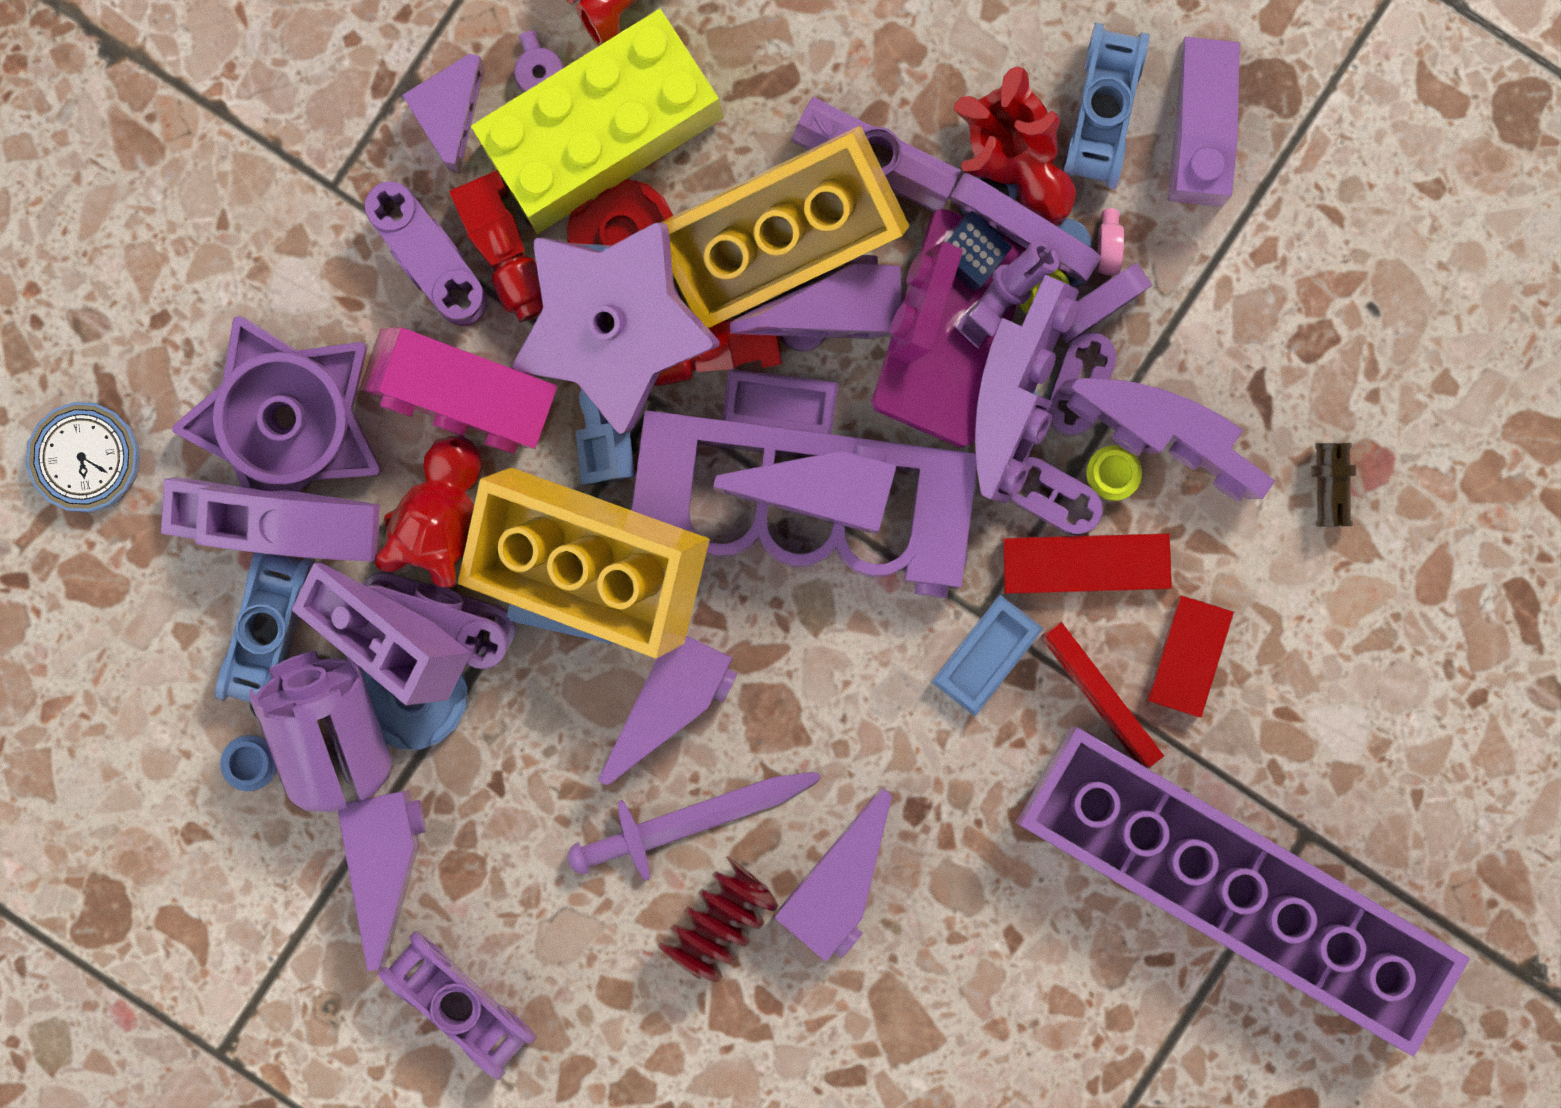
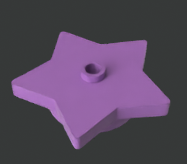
M665 223L652 224L604 251L551 238H536L534 240L543 310L514 360L512 367L524 373L577 382L619 434L630 432L642 411L658 375L662 371L717 348L720 343L717 337L684 304L673 284L668 225ZM608 313L614 318V328L612 331L607 326Z
M236 316L232 322L223 383L173 425L172 431L180 437L232 463L241 487L270 492L278 490L301 492L312 480L378 475L382 470L381 465L353 411L368 345L365 342H355L297 350L243 316ZM282 406L291 407L296 414V421L289 428L280 426L276 421V412Z

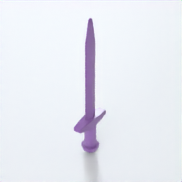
M816 772L772 777L637 825L625 802L620 800L617 802L623 832L582 847L579 842L575 843L568 852V864L576 873L589 874V867L630 854L643 880H649V865L645 851L781 804L815 784L820 776Z

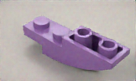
M1048 275L1044 276L1022 326L1004 318L1001 319L990 347L981 381L975 431L976 465L981 495L1003 503H1007L1010 495H1017L1023 487L1029 471V466L1025 464L1034 444L1038 445L1042 442L1051 425L1052 415L1048 412L1053 402L1035 394L1034 391L1038 383L1043 384L1049 377L1056 358L1055 353H1052L1060 333L1067 332L1072 326L1079 308V303L1075 301L1079 290Z
M1077 378L1065 380L1058 389L1070 398L1067 407L1092 424H1095L1097 419L1115 430L1111 438L1128 452L1139 456L1142 451L1146 454L1162 453L1169 442L1172 446L1168 452L1175 459L1194 470L1199 465L1216 476L1213 485L1233 500L1241 502L1243 497L1246 499H1263L1275 482L1274 479L1231 449L1243 432V429L1220 414L1188 398L1164 389L1113 379Z
M172 477L164 479L161 534L196 539L195 544L232 550L306 558L371 562L375 561V555L377 554L380 505L290 490L270 492Z

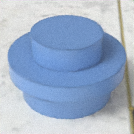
M246 735L232 740L225 747L221 756L220 766L225 780L238 790L255 791L265 787L271 782L277 770L266 740L258 736Z

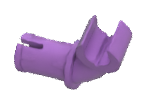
M1035 240L1010 265H1000L993 272V282L980 300L975 302L956 323L955 328L977 348L980 347L988 334L993 336L997 332L1001 317L1013 305L1024 304L1030 298L1031 289L1041 282L1045 275H1049L1059 268V257L1053 248L1044 257L1039 258L1038 255L1048 246L1046 242Z

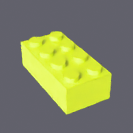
M661 8L477 121L471 125V128L535 232L539 234L568 216L574 209L588 200L597 198L595 196L609 187L610 189L719 122L724 118L718 96Z

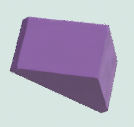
M473 54L466 55L402 95L448 170L459 174L485 70L481 57Z

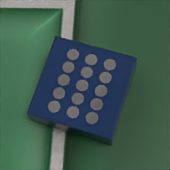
M973 210L961 218L944 240L963 249L955 275L973 292L983 286L1012 249V246Z

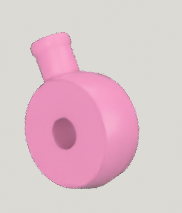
M1107 208L1101 214L1102 224L1099 228L1096 250L1101 259L1096 266V271L1104 275H1116L1120 273L1122 266L1124 227L1119 225L1120 212L1114 208Z

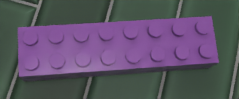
M1078 727L1069 728L1015 821L1016 824L1413 1057L1470 960L1468 956Z

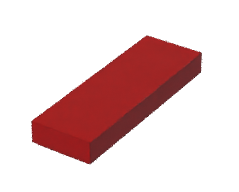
M1170 533L1002 539L1004 594L1172 589Z
M1059 622L1044 632L1041 640L1133 760L1146 768H1150L1162 759L1164 754L1065 625Z

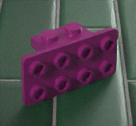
M939 209L931 215L919 254L915 257L909 268L906 279L909 285L903 303L897 310L891 323L890 334L892 337L871 404L878 413L954 446L964 448L975 440L977 404L981 381L995 334L993 336L988 334L980 347L977 348L955 328V325L962 315L983 296L993 282V273L983 286L974 292L955 275L963 249L944 240L963 216L947 209ZM998 233L1012 246V249L998 267L1000 265H1010L1027 249ZM1013 305L1001 319L1004 318L1012 322L1017 305Z

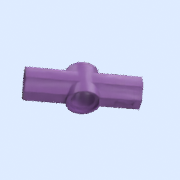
M812 97L798 122L791 142L810 150L861 125L870 145H883L891 154V162L883 167L882 170L893 193L933 213L944 208L961 174V170L899 140L897 135L887 128L873 127Z

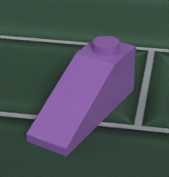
M1193 37L1184 38L1168 201L1222 207L1232 197L1238 141L1240 42Z
M861 255L846 262L845 266L834 268L804 282L730 322V333L875 339L891 335L890 327L892 320L902 305L900 266L878 265V256Z
M855 445L853 453L837 451L716 475L713 488L714 491L877 535L897 465L886 463L887 453Z
M322 562L313 564L291 609L405 705L448 700L472 654L431 620Z
M686 636L685 644L657 658L598 781L610 785L709 709L713 699L724 703L738 674L728 669L733 658L689 636Z
M883 787L878 790L774 914V918L825 962L833 953L843 958L863 934L856 926L863 918L892 795Z
M410 790L367 798L360 803L358 800L346 802L347 808L338 810L367 972L378 970L386 965L420 845L418 834L426 833V823L421 801H411Z

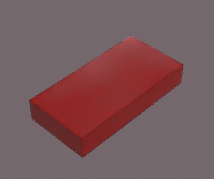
M1183 595L1178 596L1146 699L1147 702L1202 718L1234 611Z

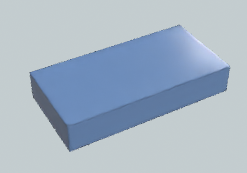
M998 595L932 679L931 683L973 716H976L1044 628L1002 595Z

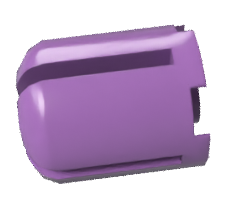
M316 651L290 657L272 666L269 669L272 679L262 686L256 695L251 688L250 701L288 798L305 811L331 812L345 809L347 805L317 722L318 719L322 722L339 769L347 784H351L353 793L359 803L375 794L389 778L392 762L361 668L348 657V660L337 658L319 660Z

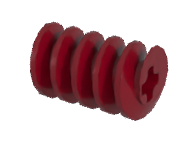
M730 857L726 858L735 873L730 876L715 871L712 875L721 889L720 892L717 894L705 889H701L698 892L707 907L705 911L689 906L684 910L693 926L688 929L673 924L670 928L679 944L676 947L663 942L657 944L670 959L698 979L704 978L713 982H719L723 977L715 960L727 964H733L736 961V955L729 942L743 947L751 942L743 925L760 929L764 925V920L756 908L760 907L769 911H775L778 907V903L769 888L745 867Z

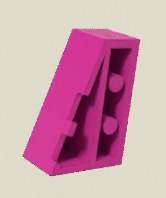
M395 327L380 329L358 391L381 398L380 406L408 417H412L414 410L433 416L435 418L432 425L460 436L465 435L466 429L487 435L484 442L485 445L516 455L518 447L536 449L557 385L408 329Z

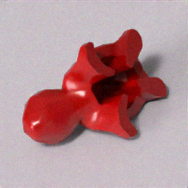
M1017 66L1009 69L1003 76L1000 88L993 90L980 99L973 96H965L955 103L953 110L969 125L970 143L975 156L973 159L963 161L961 168L965 173L974 177L988 178L1002 184L1017 185L1019 203L1053 225L1058 226L1070 215L1076 200V189L1072 178L1053 165L1058 153L1056 131L1060 119L1054 111L1048 113L1042 101L1032 92L1029 86L1028 72L1024 68Z
M448 436L435 440L424 455L423 463L426 482L412 487L402 497L397 508L384 516V526L387 527L386 543L375 555V565L378 569L384 572H395L411 564L428 570L431 581L437 586L445 588L455 586V564L464 556L474 510V503L466 492L477 481L483 465L480 453L472 441L464 436Z

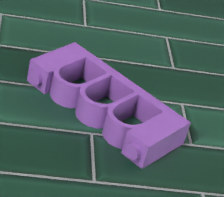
M645 410L632 511L696 534L698 533L691 523L690 507L699 445L764 453L762 466L774 464L775 455L806 458L837 451L853 453L854 446L861 445L887 453L885 462L897 465L896 470L917 473L909 540L902 555L887 564H871L859 559L851 552L846 542L845 526L833 523L829 539L821 548L807 554H794L785 551L773 541L768 531L767 514L769 505L758 502L756 515L750 530L742 538L732 543L716 544L709 541L707 555L716 558L735 557L749 550L759 539L764 551L776 562L793 568L812 567L826 560L836 550L840 560L854 573L869 578L888 577L905 568L903 582L915 584L914 594L947 598L949 588L959 589L962 587L977 470L976 453Z

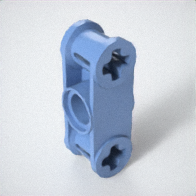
M1094 23L1085 60L1084 71L1086 72L1075 124L1070 133L1062 171L1070 177L1075 175L1106 182L1107 188L1116 190L1125 157L1127 143L1125 139L1135 92L1144 67L1150 34L1141 32L1135 37L1107 31L1104 28V24ZM1098 94L1112 96L1118 103L1119 114L1113 118L1098 116L1093 111L1091 99Z
M254 553L247 575L246 591L230 647L218 675L215 688L216 699L225 701L228 697L251 703L250 689L252 688L256 695L260 688L272 679L269 669L287 659L299 618L291 609L315 563L314 558L305 557L301 561L283 555ZM271 571L289 575L291 579L272 575ZM262 613L271 615L277 622L278 634L270 644L259 642L253 633V623ZM240 678L258 683L260 686L243 682L240 680Z

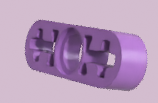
M964 173L949 196V199L967 213L973 210L991 228L1025 249H1028V246L1035 240L1046 242L1048 244L1047 248L1038 256L1040 258L1044 257L1053 248L1059 257L1060 264L1058 269L1077 280L1087 282L1101 259V256L1080 240L970 174Z

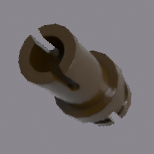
M1315 443L1317 465L1311 466V477H1317L1316 527L1353 526V520H1351V476H1356V465H1350V448H1352V443Z

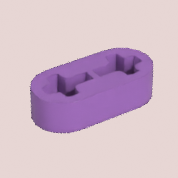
M1138 262L1077 301L1079 308L1072 326L1067 332L1060 333L1066 344L1153 286Z
M1089 332L1081 334L1070 343L1064 354L1049 400L1053 403L1048 412L1052 415L1051 427L1062 435H1080L1093 425L1083 418H1077L1072 425H1067L1063 422L1065 413L1057 409L1058 402L1067 403L1070 400L1069 397L1058 389L1065 380L1079 378L1083 366V361L1075 357L1076 350L1085 351L1090 344L1099 347L1097 356L1105 360L1104 367L1095 366L1090 372L1089 378L1111 379L1116 363L1115 348L1108 338L1099 333Z
M1028 457L1025 464L1029 466V470L1033 468L1039 472L1037 482L1049 489L1051 493L1046 498L1038 492L1032 491L1026 497L1020 494L1010 495L1009 500L1017 507L1063 533L1082 535L1094 529L1100 522L1103 513L1102 501L1098 494L1089 486L1045 461L1035 457ZM1057 495L1072 502L1079 495L1087 499L1085 509L1091 513L1090 519L1088 521L1079 519L1072 525L1066 521L1068 516L1066 508L1053 501Z

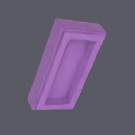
M731 369L728 370L722 420L832 435L838 383Z

